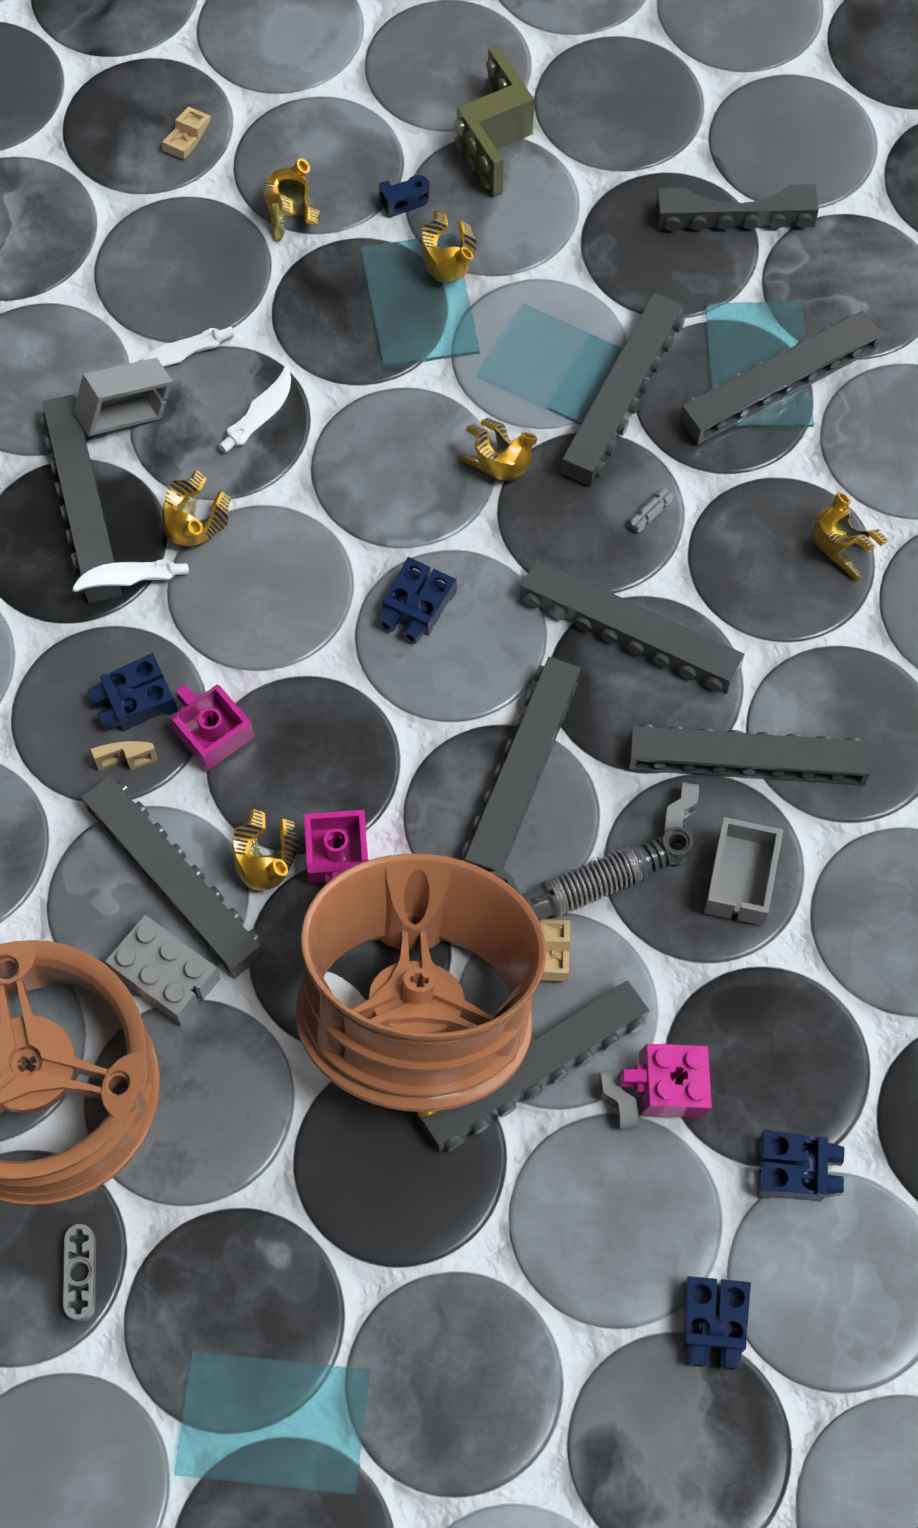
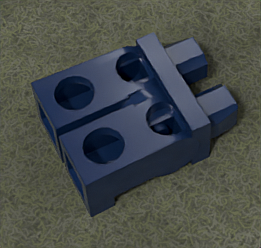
M407 557L382 602L383 612L379 620L380 627L393 632L400 622L406 625L403 637L415 644L424 634L429 636L449 600L452 601L457 593V579L436 569H433L431 572V567Z
M153 653L118 668L109 675L106 673L99 676L102 683L88 690L95 708L107 702H110L112 705L111 708L98 713L105 730L121 725L124 732L131 729V726L139 725L159 714L166 712L169 715L178 711L174 697Z
M764 1130L759 1136L758 1166L760 1167L758 1168L757 1198L785 1197L821 1202L825 1196H841L844 1191L843 1176L828 1175V1165H843L844 1146L828 1143V1137L819 1136L817 1138L810 1135Z
M687 1276L684 1281L683 1347L687 1348L689 1366L706 1367L708 1350L720 1351L719 1368L727 1370H737L739 1368L741 1353L746 1350L751 1282L721 1279L717 1288V1279ZM716 1293H717V1297H718L717 1313H715V1312H716Z

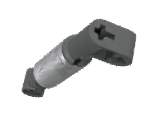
M670 828L664 836L657 838L656 841H650V844L645 843L643 847L630 845L626 848H621L617 853L613 852L612 855L603 856V860L599 858L598 862L594 860L593 864L589 862L588 866L584 864L583 868L579 866L578 870L574 868L573 872L569 870L568 874L564 872L563 876L559 874L558 878L556 876L552 877V879L550 878L542 882L539 888L521 896L533 909L538 920L551 915L555 917L565 915L569 911L577 910L578 907L593 903L594 900L597 901L598 898L602 899L603 896L607 897L608 894L612 895L613 892L617 893L618 890L622 891L623 888L627 889L628 886L631 887L633 884L636 885L646 880L648 875L652 873V870L656 872L659 868H665L666 865L679 866L684 864L690 857L693 843L692 836L684 828ZM671 843H679L684 848L682 850H674L669 845ZM503 870L491 872L508 883L520 894L509 873Z

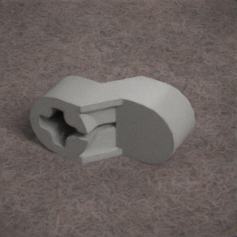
M682 782L679 800L666 808L663 835L670 828H682L683 819L695 813L698 804L699 784Z
M600 1071L601 1100L616 1109L619 1129L638 1128L636 1098L619 1087V1071Z

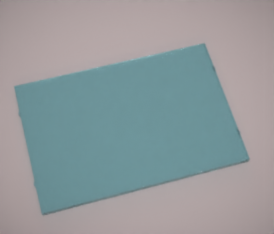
M455 233L440 235L437 246L440 249L457 247ZM422 238L361 247L384 368L480 354L465 279L463 277L454 282L444 283L438 282L432 277L424 264Z
M802 302L706 303L711 387L715 385L720 386L728 382L735 374L745 373L760 361L765 362L773 358L779 351L783 349L788 350L804 339L805 328ZM810 385L730 428L813 427Z
M523 304L490 356L486 359L477 377L581 425L623 348L527 304Z
M193 1351L190 1372L187 1377L188 1385L174 1475L356 1495L358 1471L361 1467L360 1454L366 1402L369 1398L370 1370Z

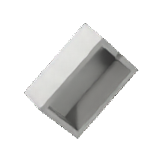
M157 357L125 365H116L98 371H90L82 376L73 413L88 436L159 420L162 418L166 405L165 399L168 398L173 381Z
M726 817L723 818L706 898L705 914L731 919L733 913L738 915V921L764 926L771 903L783 829Z
M146 915L143 916L105 961L107 967L126 986L180 1026L185 1023L199 1006L196 995L192 990L195 988L198 997L204 1000L220 980L219 972L215 965Z

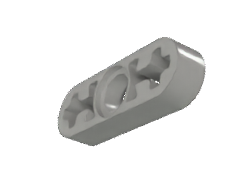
M76 1224L67 1230L64 1238L63 1308L71 1320L84 1322L90 1319L95 1311L96 1237L87 1225ZM83 1232V1235L89 1238L88 1241L82 1244V1253L84 1256L89 1254V1258L78 1256V1246L72 1242V1239L78 1238V1233ZM78 1264H84L89 1269L87 1278L80 1282L72 1280L71 1271L73 1267ZM71 1287L76 1289L89 1287V1291L82 1290L81 1293L82 1300L88 1304L87 1307L82 1308L81 1314H77L71 1308V1304L77 1303V1292L75 1290L70 1292Z

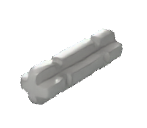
M666 488L660 489L656 493V497H652L638 511L639 514H635L629 519V527L636 533L641 532L646 527L645 524H649L663 510L662 507H667L672 502L673 494Z

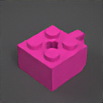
M216 684L204 694L200 693L197 696L186 685L176 690L177 698L183 706L179 708L180 711L169 718L172 730L207 771L255 738L252 722L221 686Z
M365 810L304 814L309 884H327L345 870L368 861Z
M646 1044L639 1051V1064L635 1065V1069H623L618 1074L619 1087L636 1088L637 1093L641 1094L642 1114L646 1116L701 1118L712 1108L708 1046Z

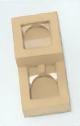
M187 107L175 120V129L162 141V151L185 160L204 134L211 116Z
M124 741L101 745L91 749L98 771L127 761L130 771L158 761L154 745L149 742Z
M542 919L540 920V925L546 943V961L541 980L568 982L570 920Z

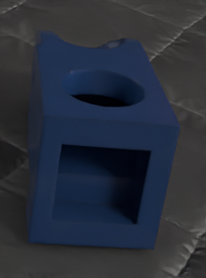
M414 175L408 181L392 186L389 180L379 183V200L388 218L420 208L429 201L430 183L422 175Z

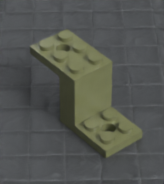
M498 45L488 48V61H486L488 70L486 86L491 94L457 107V120H455L457 129L456 146L460 152H464L470 169L477 172L482 187L485 190L488 189L493 198L501 195L503 191L504 159L497 149L532 135L534 116L533 96Z

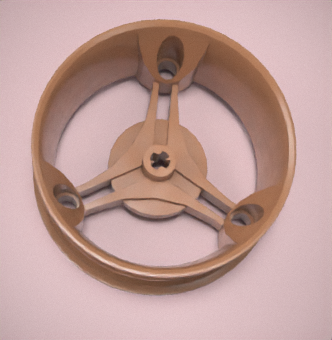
M397 854L375 858L355 865L337 875L319 891L307 910L302 926L301 946L305 962V973L297 997L296 1024L306 1053L316 1067L330 1081L355 1097L375 1105L402 1111L430 1112L453 1109L478 1101L496 1091L515 1074L521 1066L531 1042L533 1029L531 1006L533 994L539 986L544 972L546 943L542 927L533 909L513 887L491 872L462 860L432 854ZM379 939L390 947L400 949L399 962L382 970L375 977L370 987L369 1000L353 1009L339 1001L324 980L328 969L339 957L362 944ZM441 941L452 943L472 952L489 964L500 975L509 990L510 996L495 1016L464 1000L463 989L458 980L445 969L434 965L429 948L435 947ZM418 950L419 961H409V951Z
M24 940L0 944V1114L5 1110L17 1113L38 1112L52 1106L65 1094L103 1100L108 1115L86 1138L58 1154L32 1161L0 1160V1201L29 1206L51 1205L83 1196L108 1182L132 1160L145 1141L155 1119L159 1103L160 1069L157 1054L133 996L121 979L103 962L80 949L51 941ZM53 983H64L78 986L97 994L118 1015L125 1034L127 1055L116 1061L109 1069L98 1067L77 1058L73 1043L64 1029L52 1020L35 1016L27 991ZM19 993L23 1016L13 1018L9 995ZM28 1065L35 1067L32 1072L25 1070ZM75 1074L103 1080L102 1087L74 1080ZM115 1087L127 1088L122 1094L112 1093Z

